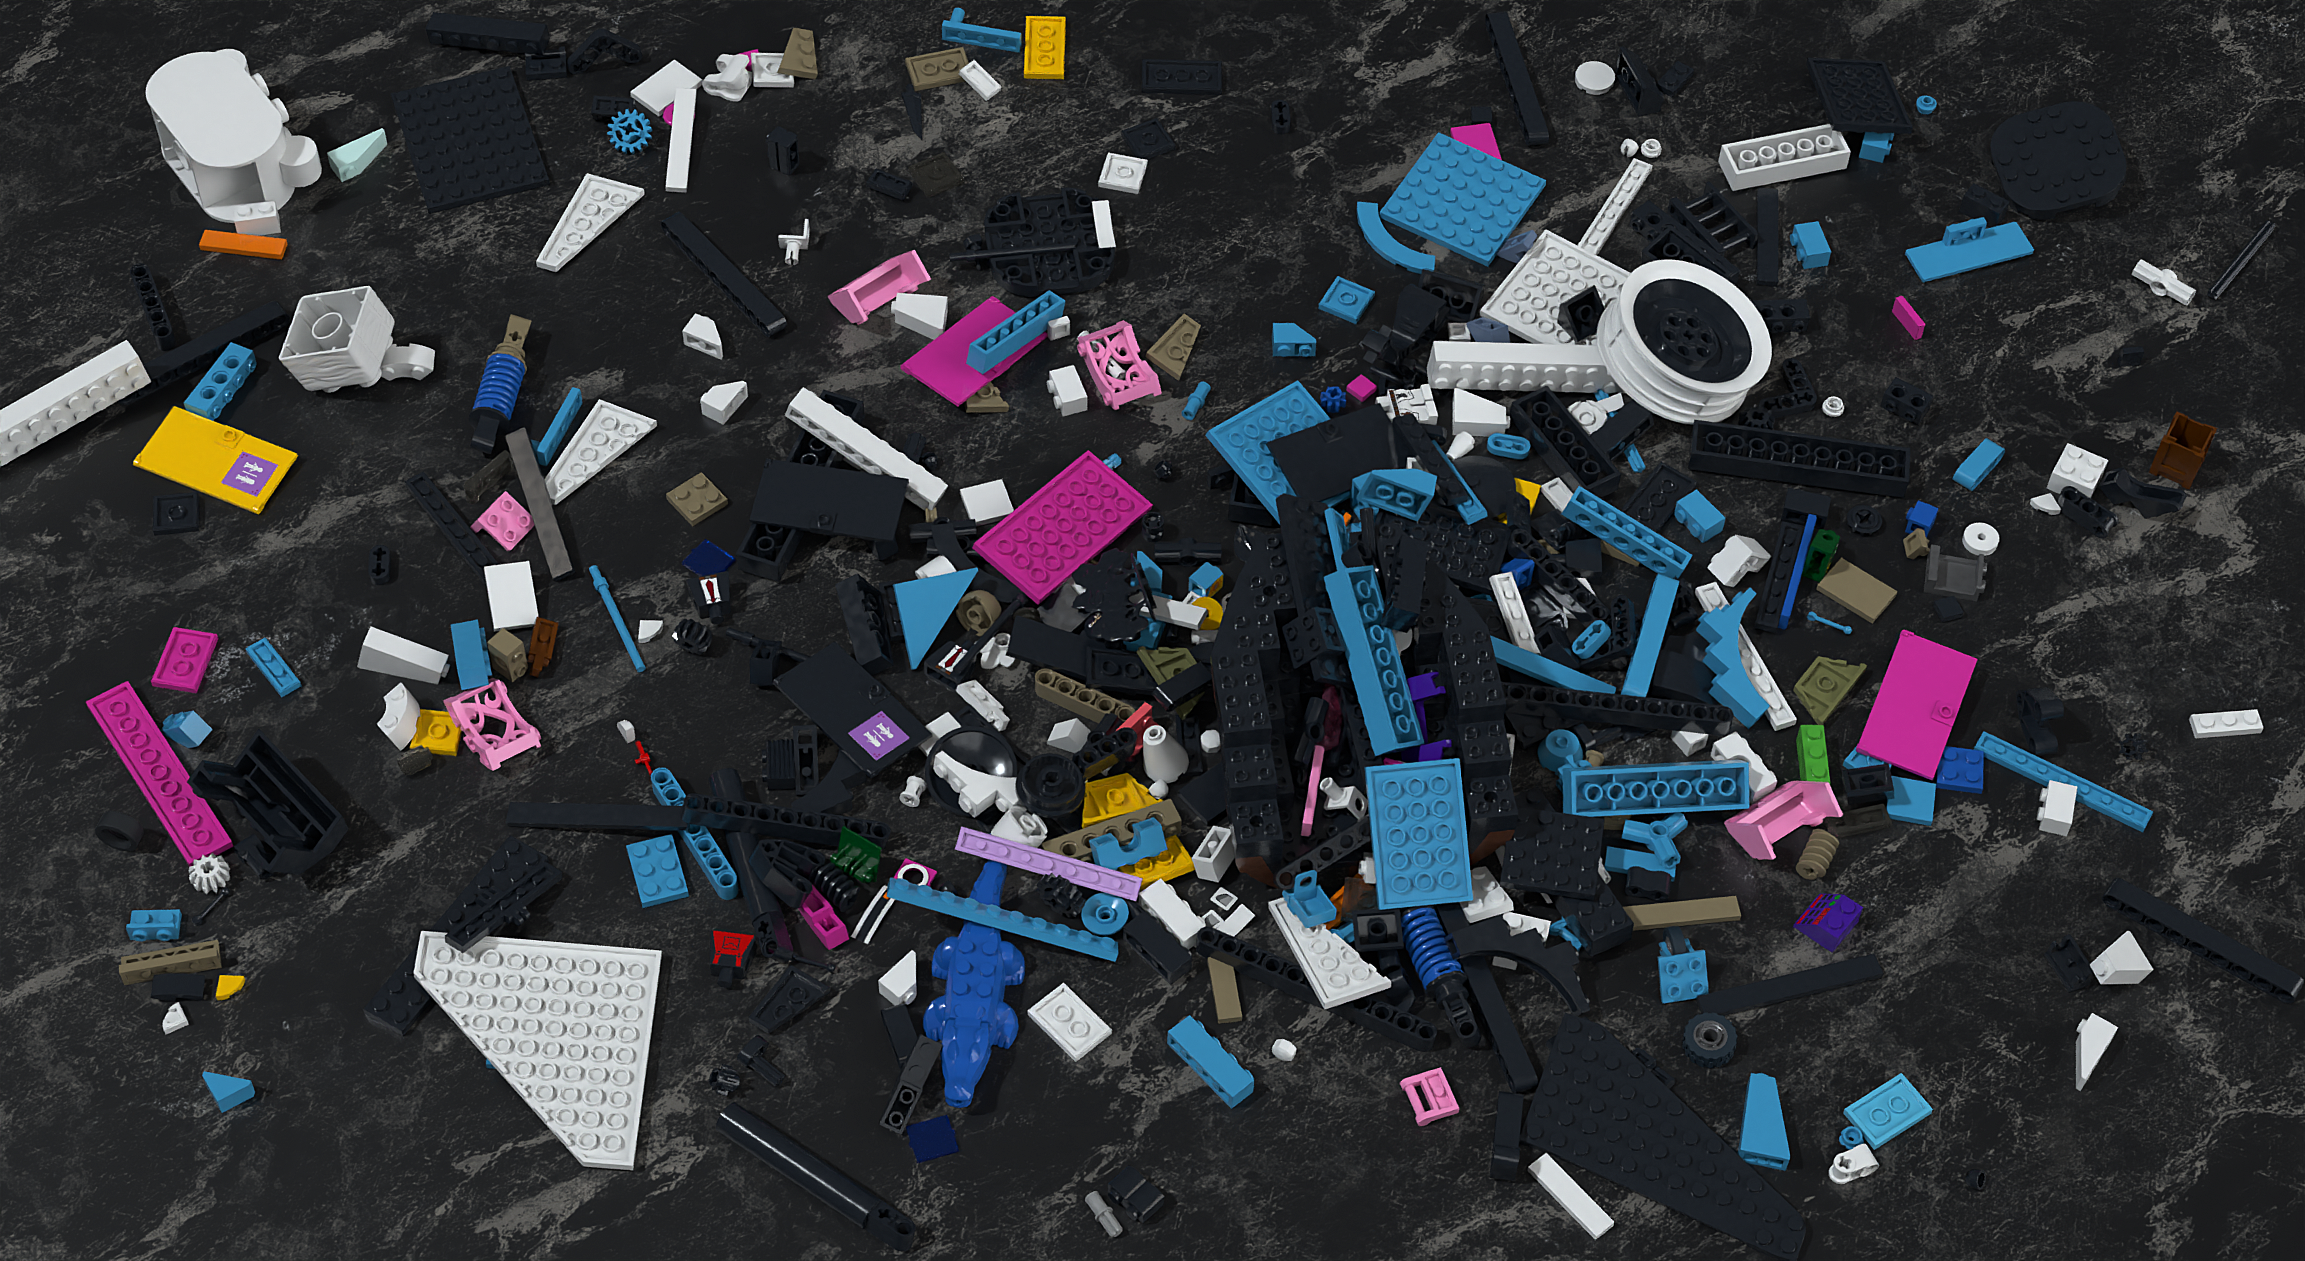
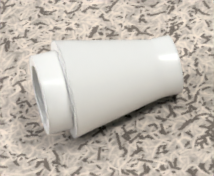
M1464 431L1457 434L1446 453L1448 459L1452 461L1461 458L1472 450L1475 443L1474 438Z

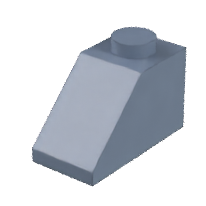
M1486 317L1466 323L1476 342L1510 343L1508 325Z

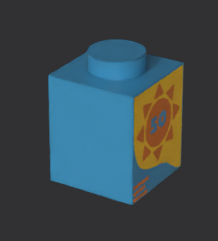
M1208 562L1203 564L1189 577V591L1202 597L1211 598L1223 587V573L1218 567L1212 566Z

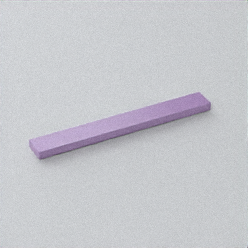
M961 827L955 850L1039 874L1050 875L1053 873L1056 877L1061 875V877L1068 879L1070 883L1137 901L1143 880L1141 877L966 827Z

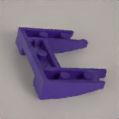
M1438 672L1406 679L1425 744L1401 752L1402 761L1405 763L1442 760L1444 758L1443 747H1451V740L1428 744L1423 701L1446 693L1444 686L1436 688V683L1433 681V678L1438 677Z

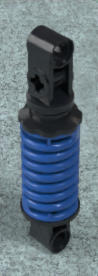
M1433 905L1400 908L1403 943L1409 957L1412 959L1416 972L1419 974V979L1422 981L1427 998L1437 999L1436 1004L1438 1008L1445 1010L1452 1027L1455 1028L1464 1046H1476L1481 1040V1033L1467 1002L1469 993L1464 986L1468 977L1461 970L1460 963L1457 960H1453L1444 939L1447 935L1443 931V926L1437 917L1435 907ZM1469 1029L1474 1030L1470 1035H1463Z

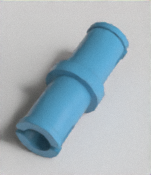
M1200 382L1194 393L1188 397V403L1182 411V416L1185 419L1193 420L1198 409L1203 407L1204 399L1211 390L1208 383Z

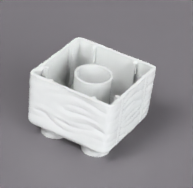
M370 286L303 296L298 303L285 343L279 355V360L308 391L323 389L325 392L330 393L342 386L356 384L362 387H369L375 384L381 377V362L385 351L393 342L391 333L395 323L394 318Z

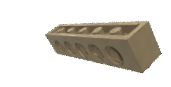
M1168 799L1041 843V849L1093 864L1095 862L1091 848H1088L1090 846L1089 840L1111 833L1118 840L1119 846L1128 845L1134 837V833H1131L1133 831L1132 825L1152 817L1161 824L1164 838H1168L1181 833L1182 820L1172 800Z

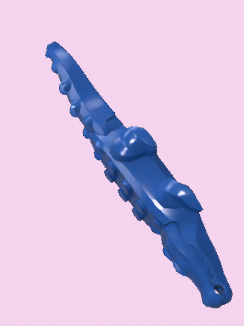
M989 859L974 883L969 898L975 899L979 903L993 904L1000 907L1008 864ZM966 919L963 921V928L958 937H947L935 949L931 971L934 977L946 980L945 994L931 1001L923 1017L925 1036L934 1041L942 1040L941 1044L943 1046L940 1050V1059L945 1078V1099L948 1105L957 1108L967 1107L971 1104L974 1088L989 1061L991 1046L998 1045V1047L1009 1049L1014 1042L1019 1027L1018 1019L1014 1010L1007 1003L1003 1002L1006 985L1021 984L1025 976V961L1021 951L1014 944L1002 941L1001 929Z

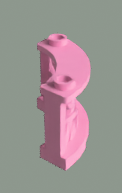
M1123 320L1117 322L1116 325L1078 337V352L1084 357L1089 372L1107 406L1110 405L1114 410H1117L1119 405L1145 395L1152 394L1157 396L1162 394L1157 374L1150 368L1146 360L1142 361L1137 354L1140 352L1131 324ZM1118 332L1119 334L1110 342L1107 336ZM1101 338L1106 349L1102 344L1096 343L1099 351L1097 353L1093 352L1090 342ZM1121 350L1125 351V356L1119 355ZM1111 355L1119 363L1131 364V367L1126 372L1125 380L1113 378L1105 373ZM1132 374L1137 375V377H1133V379H1132V381H1131L1130 375H1132Z
M491 678L488 680L489 685L471 688L455 697L444 700V704L456 728L461 726V731H464L466 734L463 740L472 753L478 752L480 762L494 771L501 767L500 762L531 747L536 749L541 747L539 742L541 736L538 730L528 724L516 711L506 694L507 688L505 684L499 679ZM491 688L496 699L494 701L489 700L487 693L485 695V705L481 704L478 693ZM474 696L475 703H461V701ZM476 714H478L479 723L472 724L470 720H476ZM484 715L507 723L503 738L492 734L479 735L484 727Z

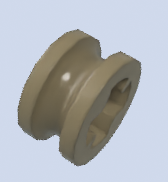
M933 507L932 510L925 508L926 522H933L937 518L936 507Z

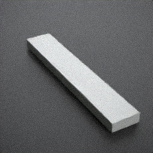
M676 88L666 178V191L687 192L696 89Z

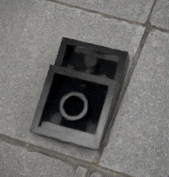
M1660 649L1654 668L1651 695L1670 698L1675 701L1718 705V701L1709 693L1713 687L1711 682L1717 674L1704 662L1683 654Z

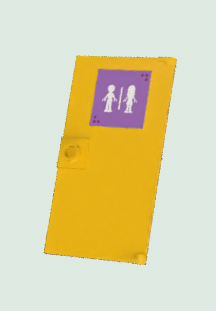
M174 406L142 452L137 455L133 465L255 514H260L265 503L290 469L298 454L245 434L243 431L222 425Z

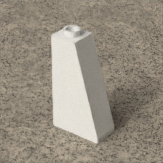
M370 626L362 645L357 667L438 684L441 676L446 677L450 665L446 664L449 656L447 654Z

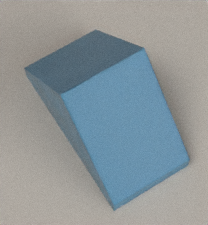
M203 1072L202 1076L221 1113L254 1097L255 1090L251 1080Z

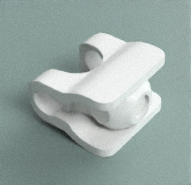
M743 54L720 55L716 65L721 73L707 75L702 82L704 90L708 94L721 96L730 101L741 100L753 82L752 72L745 69L750 61L749 57Z

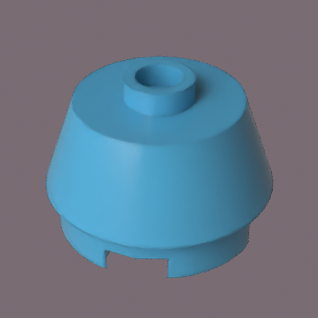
M1559 729L1551 732L1541 741L1538 747V757L1541 766L1544 769L1546 767L1554 771L1555 775H1558L1557 769L1565 765L1566 756L1572 754L1574 763L1583 760V750L1579 740L1568 730Z

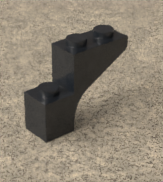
M2124 467L2106 472L2099 485L2113 505L2131 501L2145 519L2178 512L2183 507L2187 494L2181 489L2140 482L2132 477Z

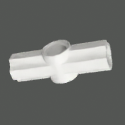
M2140 260L2132 272L2133 276L2149 284L2151 290L2156 295H2168L2186 306L2191 302L2196 293V290L2177 280V275L2172 270L2164 269L2161 271L2144 260Z

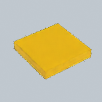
M420 709V717L417 718L415 725L417 730L410 744L411 752L456 756L462 735L461 726L456 728L449 712Z

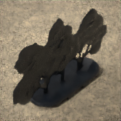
M1114 548L1104 552L1097 565L1082 563L1072 573L1075 584L1087 589L1076 596L1071 608H1084L1089 613L1102 612V616L1093 625L1091 632L1093 637L1104 638L1112 642L1119 639L1123 641L1134 640L1136 633L1146 629L1149 625L1146 618L1139 616L1142 607H1147L1152 620L1157 622L1153 611L1157 606L1141 563L1137 564L1133 552L1130 556L1134 569L1124 568V564L1129 558V553ZM1118 571H1123L1122 574H1116ZM1132 573H1136L1139 585L1131 587L1125 582V579ZM1141 589L1144 600L1137 604L1129 602L1128 594ZM1133 608H1136L1135 610H1133L1134 614L1131 617L1126 618V614L1128 613V611Z

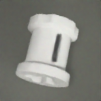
M915 776L908 777L907 787L900 794V801L909 807H917L920 803L919 797L927 787L926 782Z

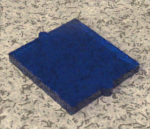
M705 539L696 549L691 550L692 553L682 561V565L699 576L725 572L735 561V557Z
M947 1115L906 1126L910 1140L909 1147L913 1149L917 1163L959 1152L954 1137L955 1130H952Z

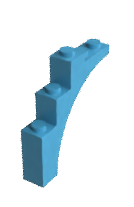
M1751 588L1744 594L1740 591L1732 599L1733 604L1731 606L1726 604L1721 610L1718 607L1711 612L1707 610L1698 619L1701 623L1696 628V631L1710 643L1705 650L1707 655L1702 662L1717 674L1711 682L1713 687L1709 693L1723 706L1729 707L1733 711L1734 716L1748 729L1770 707L1748 679L1738 648V630L1741 617L1748 604L1757 594Z

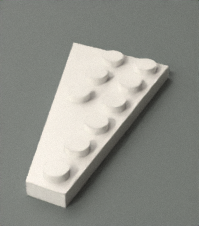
M587 173L536 260L537 267L557 272L645 195L644 189Z
M599 399L544 479L552 504H558L657 426V421Z

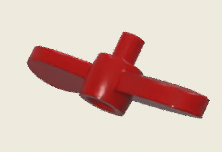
M636 741L635 744L640 753V758L636 759L635 763L639 764L642 762V764H645L651 776L653 771L648 763L651 761L648 753H644L641 742Z

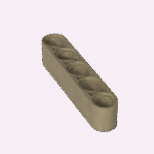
M1041 669L1035 675V692L1038 696L1094 722L1100 723L1106 713H1113L1118 715L1124 723L1126 720L1123 719H1128L1135 712L1132 706L1097 690L1085 688V685L1050 669Z

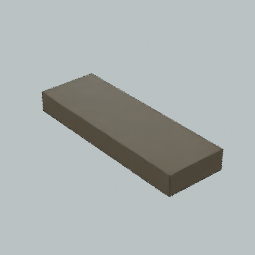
M1208 957L1207 962L1218 1024L1242 1021L1234 968Z

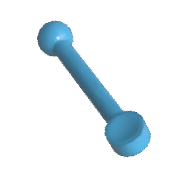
M1809 612L1807 615L1809 620H1817L1842 630L1845 634L1852 632L1850 626L1844 627L1817 616L1814 612Z

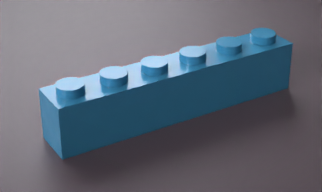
M1050 290L972 342L969 347L966 364L984 374L1048 330V321L1062 317L1065 300Z

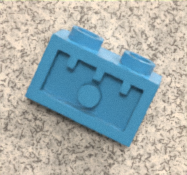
M133 910L130 924L126 925V930L130 940L135 941L179 939L182 914L180 910Z

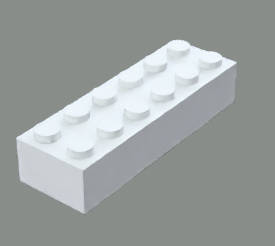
M1827 124L1722 145L1718 162L1732 191L1846 169L1851 151L1841 132L1833 131L1831 125Z

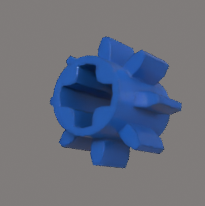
M1327 387L1326 392H1321L1320 406L1325 407L1327 412L1338 413L1340 407H1346V392H1342L1339 387Z

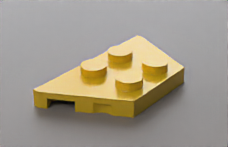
M1128 773L1088 782L1085 784L1082 828L1084 829L1148 807L1163 800L1159 799L1157 801L1148 794L1149 789L1137 783L1136 779Z

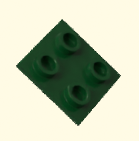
M843 826L838 854L833 853L830 861L841 870L844 868L845 873L850 871L849 875L857 878L862 883L876 882L882 848Z

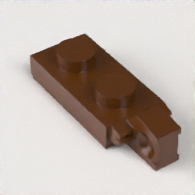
M536 617L527 654V662L532 663L529 675L539 677L542 666H548L552 657L559 623Z

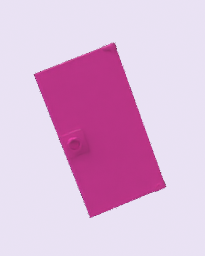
M991 296L900 367L902 371L912 375L958 407L1047 338L1048 334L1043 332L993 368L981 374L966 364L970 344L1016 313L1002 304L1000 300Z
M1902 630L1859 744H1857L1856 751L1933 780L1977 659L1914 635L1910 631Z

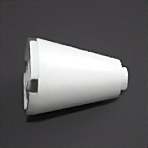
M1158 725L1151 726L1143 734L1144 771L1154 782L1163 779L1165 783L1176 781L1179 775L1187 771L1189 764L1188 754L1163 727Z

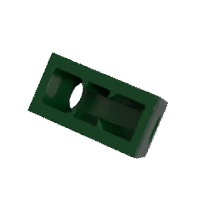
M1819 529L1810 545L1802 576L1819 583L1821 582L1835 556L1840 541L1839 535L1832 530ZM1822 557V564L1816 563L1815 558Z

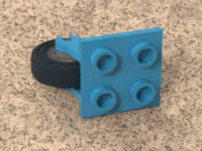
M1679 926L1664 928L1663 942L1659 943L1661 956L1658 957L1661 1002L1669 1003L1694 999L1697 996L1708 994L1705 950L1694 951L1689 939H1684Z

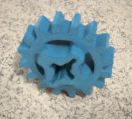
M626 109L624 115L619 111L618 118L612 117L614 124H608L609 129L612 131L607 132L609 137H613L609 141L611 144H616V150L622 148L624 154L628 150L634 154L635 149H638L640 152L642 151V145L648 147L646 139H652V136L648 133L653 130L648 126L650 121L648 119L644 120L645 115L643 113L638 116L637 110L634 109L632 114H630L629 110ZM637 122H640L642 124L643 130L637 128ZM632 128L634 132H630L629 135H627L626 131H630ZM617 133L623 136L622 142L618 139Z

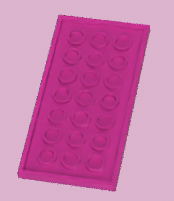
M1088 450L977 540L973 545V549L1035 603L1039 604L1066 582L1082 563L1087 564L1148 513L1153 504Z

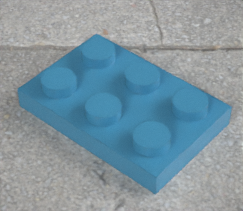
M672 834L626 845L643 908L689 897Z

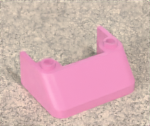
M912 250L885 261L833 292L828 298L832 305L851 323L856 322L859 325L868 320L867 315L871 311L896 297L897 293L906 292L911 294L919 289L917 285L927 282L931 278L916 251Z
M1791 781L1749 806V809H1744L1732 816L1724 824L1731 836L1752 858L1773 860L1776 858L1772 846L1774 842L1801 825L1814 827L1821 824L1823 818L1827 816L1841 817L1843 813L1829 782Z

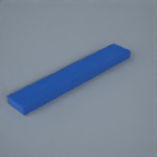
M1809 514L1778 624V628L1781 629L1787 628L1816 523V515Z

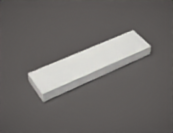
M1512 572L1491 576L1489 580L1513 645L1540 655L1541 653L1534 641L1533 629Z
M1547 1153L1528 1166L1527 1171L1595 1240L1614 1226V1221Z

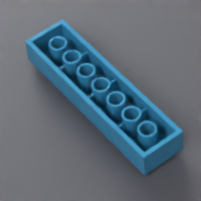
M1373 565L1344 568L1324 576L1326 590L1329 594L1346 650L1345 656L1348 660L1352 680L1356 688L1358 701L1375 756L1402 752L1425 744L1392 629L1380 626L1384 601Z
M1742 760L1563 768V813L1595 817L1749 809V762Z

